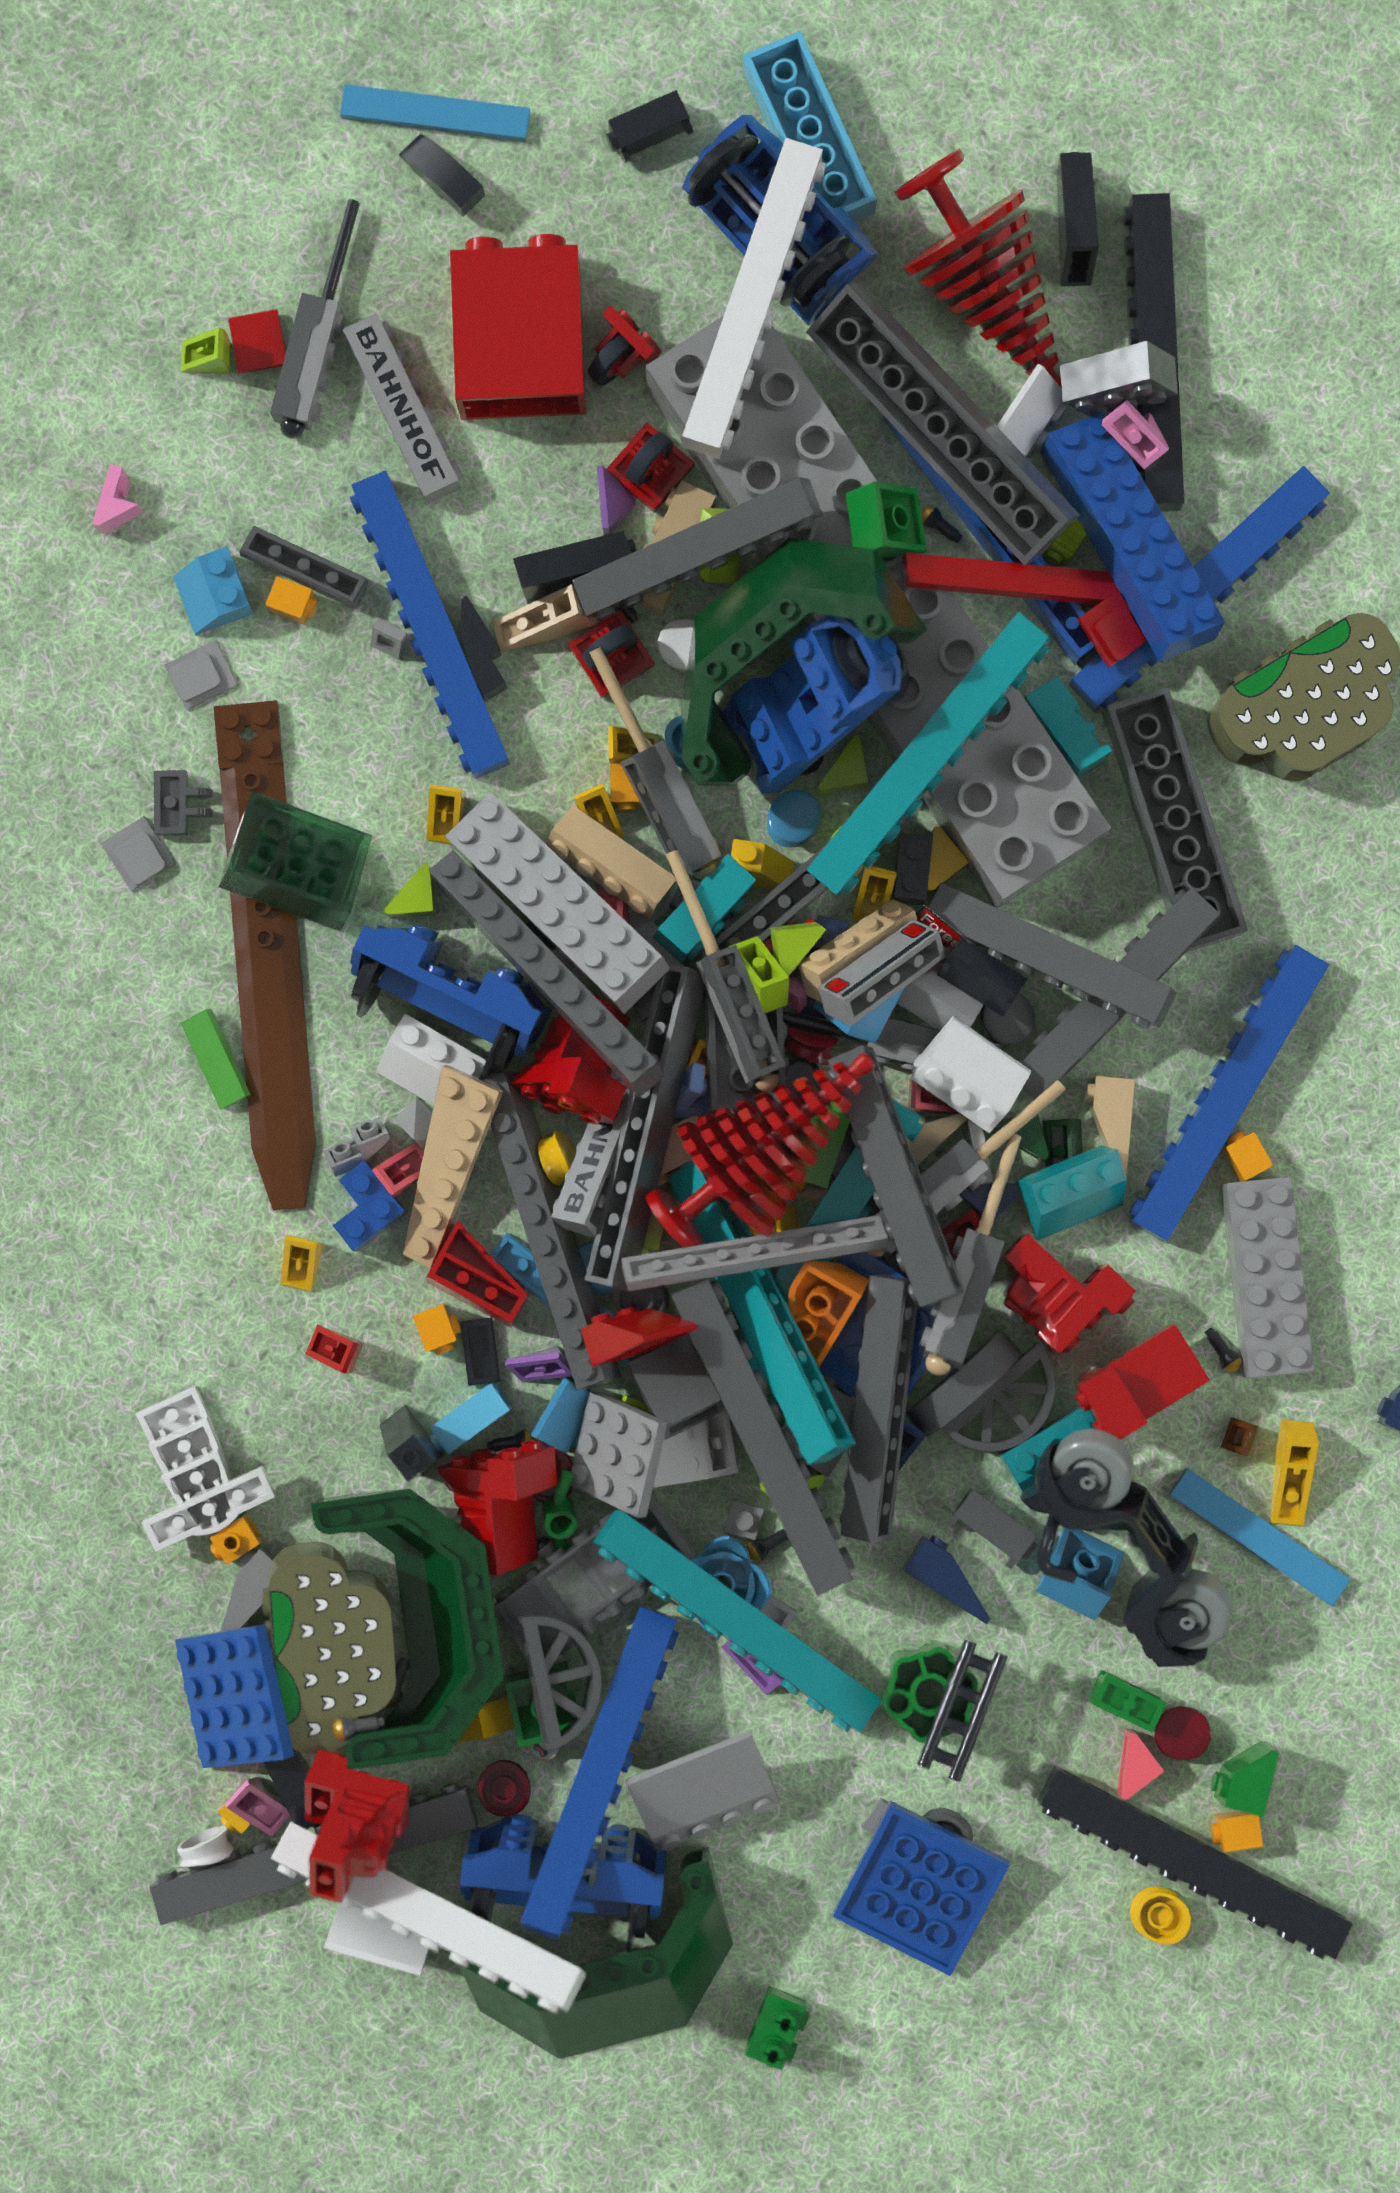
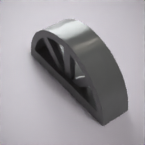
M1000 1328L963 1361L960 1370L955 1368L907 1410L905 1414L918 1429L926 1433V1437L931 1436L989 1389L1009 1370L1023 1352Z
M1035 1342L989 1389L942 1427L941 1430L956 1442L982 1451L1009 1449L1032 1437L1046 1421L1055 1396L1054 1371L1050 1359L1040 1343ZM1037 1361L1039 1362L1043 1374V1384L1015 1382ZM1003 1391L1043 1394L1039 1409L1030 1423L1002 1393ZM994 1399L1021 1429L1015 1435L999 1441H991ZM983 1410L981 1441L969 1439L958 1433L963 1426Z
M540 1615L517 1616L543 1746L548 1750H553L576 1738L591 1721L601 1695L600 1666L591 1645L572 1626L557 1619ZM537 1625L550 1626L560 1631L545 1657ZM570 1639L580 1652L584 1666L548 1675L547 1673L567 1640ZM586 1676V1692L581 1707L550 1688V1685ZM554 1702L575 1715L573 1720L561 1731L559 1730Z

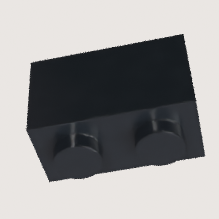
M900 834L895 866L897 874L893 886L892 899L904 904H925L933 837Z

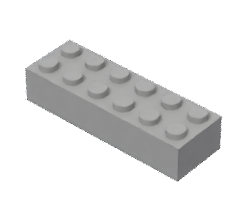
M1282 1177L1222 1184L1220 1186L1239 1349L1242 1359V1375L1245 1378L1313 1372L1314 1364L1292 1178Z

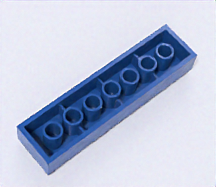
M1104 412L1049 432L1041 450V455L1067 501L1080 514L1078 517L1079 522L1083 525L1084 531L1121 596L1127 603L1159 662H1163L1214 641L1222 629L1225 620L1127 451L1102 426V420L1106 415Z

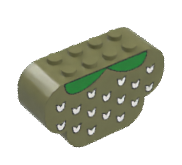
M1366 613L1351 614L1336 623L1330 619L1318 626L1315 632L1308 637L1309 639H1306L1303 635L1291 642L1288 648L1281 653V656L1275 652L1260 662L1261 664L1254 669V672L1248 668L1233 678L1234 681L1227 685L1228 689L1212 707L1208 718L1210 736L1221 754L1229 761L1243 766L1264 762L1269 771L1276 777L1285 781L1297 782L1310 778L1369 742L1373 736L1388 724L1393 713L1392 695L1385 683L1393 677L1398 669L1400 650L1388 627L1377 617Z
M323 1542L296 1543L281 1550L272 1561L269 1571V1587L263 1589V1615L270 1616V1620L265 1621L270 1647L273 1649L272 1656L292 1748L307 1754H315L318 1749L332 1752L345 1746L350 1740L342 1741L335 1738L332 1730L336 1720L344 1717L354 1721L358 1720V1716L377 1713L390 1702L394 1695L396 1674L389 1594L384 1583L376 1575L363 1570L348 1571L343 1555L330 1544Z

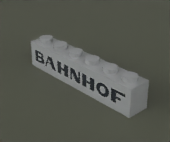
M375 313L343 328L346 340L427 505L461 489L458 480L463 477L455 459L449 461L445 453L449 446L442 432L435 433L431 425L436 420L428 403L422 406L418 398L422 391L414 376L408 378L404 370L409 365L401 348L395 350L390 341L395 336L388 321L381 323L378 314Z
M613 1070L610 1076L627 1087L614 1122H600L599 1125L588 1123L583 1138L577 1145L576 1155L571 1168L565 1175L564 1186L559 1198L554 1203L551 1216L564 1230L594 1237L631 1090Z

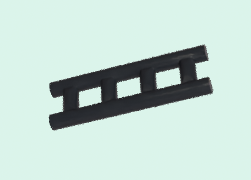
M964 1639L917 1763L918 1766L927 1770L930 1769L933 1760L949 1766L951 1770L948 1778L957 1782H961L1008 1658L1007 1655L997 1651L992 1661L976 1655L974 1650L977 1644ZM968 1666L987 1673L980 1692L962 1685ZM956 1698L975 1704L969 1723L950 1717ZM945 1729L963 1736L957 1755L938 1748Z

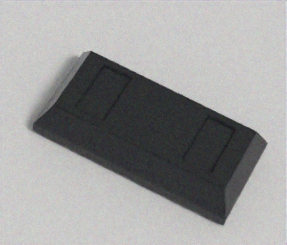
M493 1318L461 1321L468 1386L501 1382Z

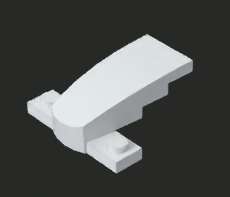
M196 1385L136 1413L149 1441L148 1447L163 1473L161 1477L177 1505L142 1521L155 1552L191 1535L200 1536L218 1532L233 1523L240 1513L275 1498L276 1493L263 1466L232 1479L220 1441Z

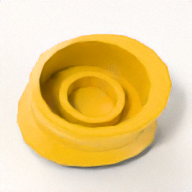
M555 1131L551 1137H545L540 1140L538 1154L547 1178L554 1185L559 1186L565 1183V1175L571 1168L576 1150L571 1140L564 1133Z
M1147 1887L1137 1893L1132 1900L1130 1908L1132 1923L1135 1929L1150 1941L1171 1945L1182 1940L1190 1930L1191 1916L1189 1909L1183 1902V1899L1174 1891L1165 1887Z

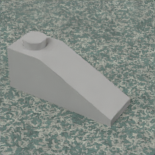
M265 1547L259 1549L258 1552L254 1548L251 1549L240 1561L244 1567L237 1574L221 1631L243 1628L263 1606V1589L269 1587V1571L275 1558Z

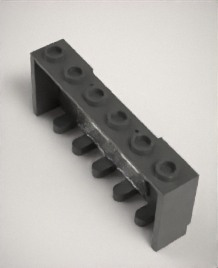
M653 1491L646 1517L636 1518L626 1513L690 1561L695 1558L697 1550ZM614 1509L598 1520L600 1526L590 1532L587 1528L572 1539L574 1542L572 1547L566 1551L562 1547L546 1558L548 1561L546 1566L540 1570L536 1566L520 1578L522 1580L521 1584L514 1589L509 1585L494 1597L497 1600L494 1604L496 1618L523 1654L517 1616L540 1615L557 1619L572 1626L582 1636H588L596 1630L601 1622L610 1616L614 1617L627 1603L636 1597L640 1598L652 1586L644 1579L641 1583H638L625 1574L624 1571L627 1567L618 1560L612 1564L598 1554L600 1547L594 1544L593 1541L615 1511ZM537 1625L545 1657L560 1631L550 1626ZM570 1639L567 1640L559 1655L564 1654L570 1649L573 1644Z

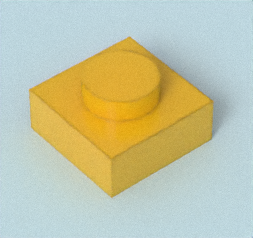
M225 1804L218 1811L222 1816L220 1818L221 1822L232 1832L237 1830L242 1834L250 1825L249 1822L227 1809Z

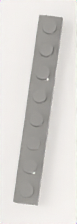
M877 1215L772 1233L768 1238L758 1235L621 1258L627 1289L628 1291L887 1248L888 1237L881 1217Z

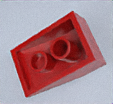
M636 1306L618 1311V1316L611 1318L610 1313L592 1317V1324L582 1328L581 1332L591 1365L594 1367L640 1355L641 1352H650L698 1330L694 1322L651 1308L637 1311Z

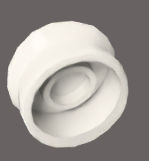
M687 619L674 620L667 624L660 632L658 638V650L662 659L674 669L684 673L687 672L694 624L693 620Z
M225 1826L210 1828L182 1842L177 1849L182 1858L180 1867L204 1866L230 1857L234 1849L233 1844L227 1841L226 1834L228 1828Z

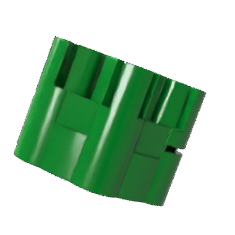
M931 1640V1644H924L918 1650L895 1651L889 1658L890 1675L884 1687L885 1691L881 1693L882 1703L888 1715L896 1719L901 1727L908 1731L914 1740L920 1743L926 1742L942 1697L932 1705H924L917 1700V1689L926 1680H936L943 1685L945 1692L957 1660L952 1656L947 1647L937 1640ZM968 1668L962 1685L977 1691V1679ZM956 1698L950 1717L969 1723L974 1704ZM945 1729L942 1737L948 1736L954 1732Z

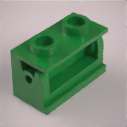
M1103 1670L1100 1671L1088 1697L1092 1705L1152 1733L1166 1705V1702L1160 1700V1697Z

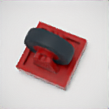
M610 305L603 312L602 316L612 329L595 347L594 350L598 354L590 364L588 375L600 386L608 384L618 375L624 379L641 362L645 361L649 364L657 359L662 350L645 331L640 335L638 334L640 328L624 309L617 312Z
M646 422L607 467V470L629 493L655 513L668 498L673 487L676 488L694 468L695 462L678 449L669 437L662 432H658Z
M622 610L567 643L601 699L610 693L589 652L599 647L602 648L620 686L625 685L655 666V662Z

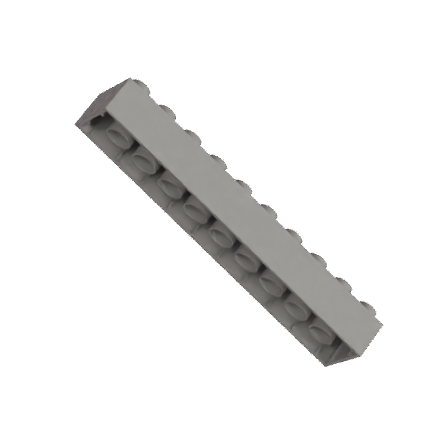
M724 315L645 366L647 390L681 441ZM771 326L770 331L764 329L761 340L765 341L760 360L754 359L750 369L755 371L749 390L744 389L740 400L744 401L739 420L733 419L730 430L734 431L729 450L723 449L720 459L690 449L687 450L727 509L733 508L799 477L810 479L823 516L815 519V525L809 529L797 532L795 528L786 532V538L782 541L770 545L766 541L757 545L756 553L761 560L788 538L853 546L845 493L878 481L774 327ZM903 556L882 559V561L928 630L911 643H898L903 650L909 670V688L905 696L893 703H884L867 717L895 760L899 758L989 648L953 592L905 587L902 566ZM812 613L802 622L808 627L813 622L824 617L825 614ZM1013 687L1004 697L1008 701L996 716L991 713L983 722L986 725L983 733L977 740L972 741L969 739L962 750L965 751V754L954 767L948 765L940 774L944 777L940 785L932 793L927 790L921 797L938 825L969 861L967 868L991 904L996 908H1000L1102 841L1112 829L1019 690Z

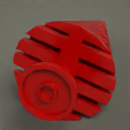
M959 148L894 191L897 198L904 201L922 190H927L952 231L914 257L903 267V270L908 275H913L961 247L962 249L922 276L918 283L925 289L929 288L972 263L971 266L941 286L933 295L942 302L967 289L981 279V283L955 300L948 308L953 313L960 314L991 296L992 299L968 315L964 322L970 327H975L1001 312L1003 316L991 322L979 334L984 339L989 340L1011 328L1013 332L1001 339L995 347L1002 353H1005L1021 344L1023 349L1014 354L1010 359L1016 365H1022L1031 360L1033 365L1025 371L1029 376L1037 364H1040L1061 387V376L1053 368L1059 362L1057 352L1051 353L1048 356L1044 353L1047 348L1055 343L1053 333L1049 332L1038 339L1034 336L1050 323L1048 312L1039 317L1036 316L1028 322L1024 319L1046 303L1044 291L1018 305L1016 304L1023 296L1041 284L1040 271L1023 278L1008 288L1006 287L1038 262L1036 251L1022 256L997 272L998 268L1032 244L1034 241L1032 231L1021 234L989 254L986 253L1028 223L1027 210L1010 217L978 237L984 230L1000 221L1025 201L1023 189L1005 197L968 220L944 180V176L964 160V154Z
M861 1053L850 1066H847L843 1061L833 1064L834 1071L839 1074L835 1079L824 1069L813 1072V1076L822 1088L820 1091L805 1077L795 1080L793 1083L806 1101L804 1104L790 1087L782 1084L773 1089L776 1090L774 1093L784 1106L772 1095L763 1092L754 1096L758 1107L745 1099L735 1103V1108L739 1112L723 1107L715 1111L716 1118L706 1114L697 1117V1125L691 1122L678 1125L679 1129L676 1131L678 1137L684 1141L682 1145L687 1153L693 1157L691 1159L700 1172L709 1178L705 1185L681 1205L660 1189H654L646 1195L647 1203L661 1225L683 1248L704 1245L703 1237L692 1220L721 1196L731 1203L729 1206L743 1221L756 1232L768 1238L776 1229L774 1218L781 1220L787 1210L786 1203L781 1197L788 1202L790 1200L793 1201L797 1194V1187L792 1183L796 1181L803 1184L808 1171L804 1169L806 1166L803 1161L813 1167L819 1158V1155L816 1154L818 1151L808 1138L823 1149L830 1141L827 1131L815 1115L818 1114L824 1123L834 1131L841 1120L832 1109L833 1107L830 1103L833 1101L838 1108L847 1113L852 1104L844 1090L848 1087L855 1095H858L863 1087L858 1079L874 1069L875 1063L868 1054Z

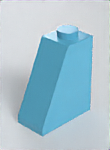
M496 1382L490 1383L431 1426L430 1429L433 1434L429 1437L440 1452L445 1449L447 1454H450L514 1407Z

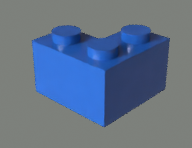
M365 1160L339 1179L358 1206L333 1225L354 1252H358L407 1213L399 1200L390 1195L372 1171L373 1167Z

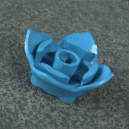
M728 1535L710 1541L705 1546L703 1552L691 1560L715 1579H719L720 1575H725L727 1581L732 1582L729 1589L757 1609L762 1608L772 1595V1587L767 1574L762 1568L751 1561L748 1549L735 1537ZM696 1617L699 1624L704 1627L705 1623Z

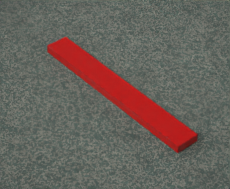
M905 553L902 557L904 583L907 588L1095 605L1118 590L1110 574L1106 571L1032 564L1024 565L1022 563Z

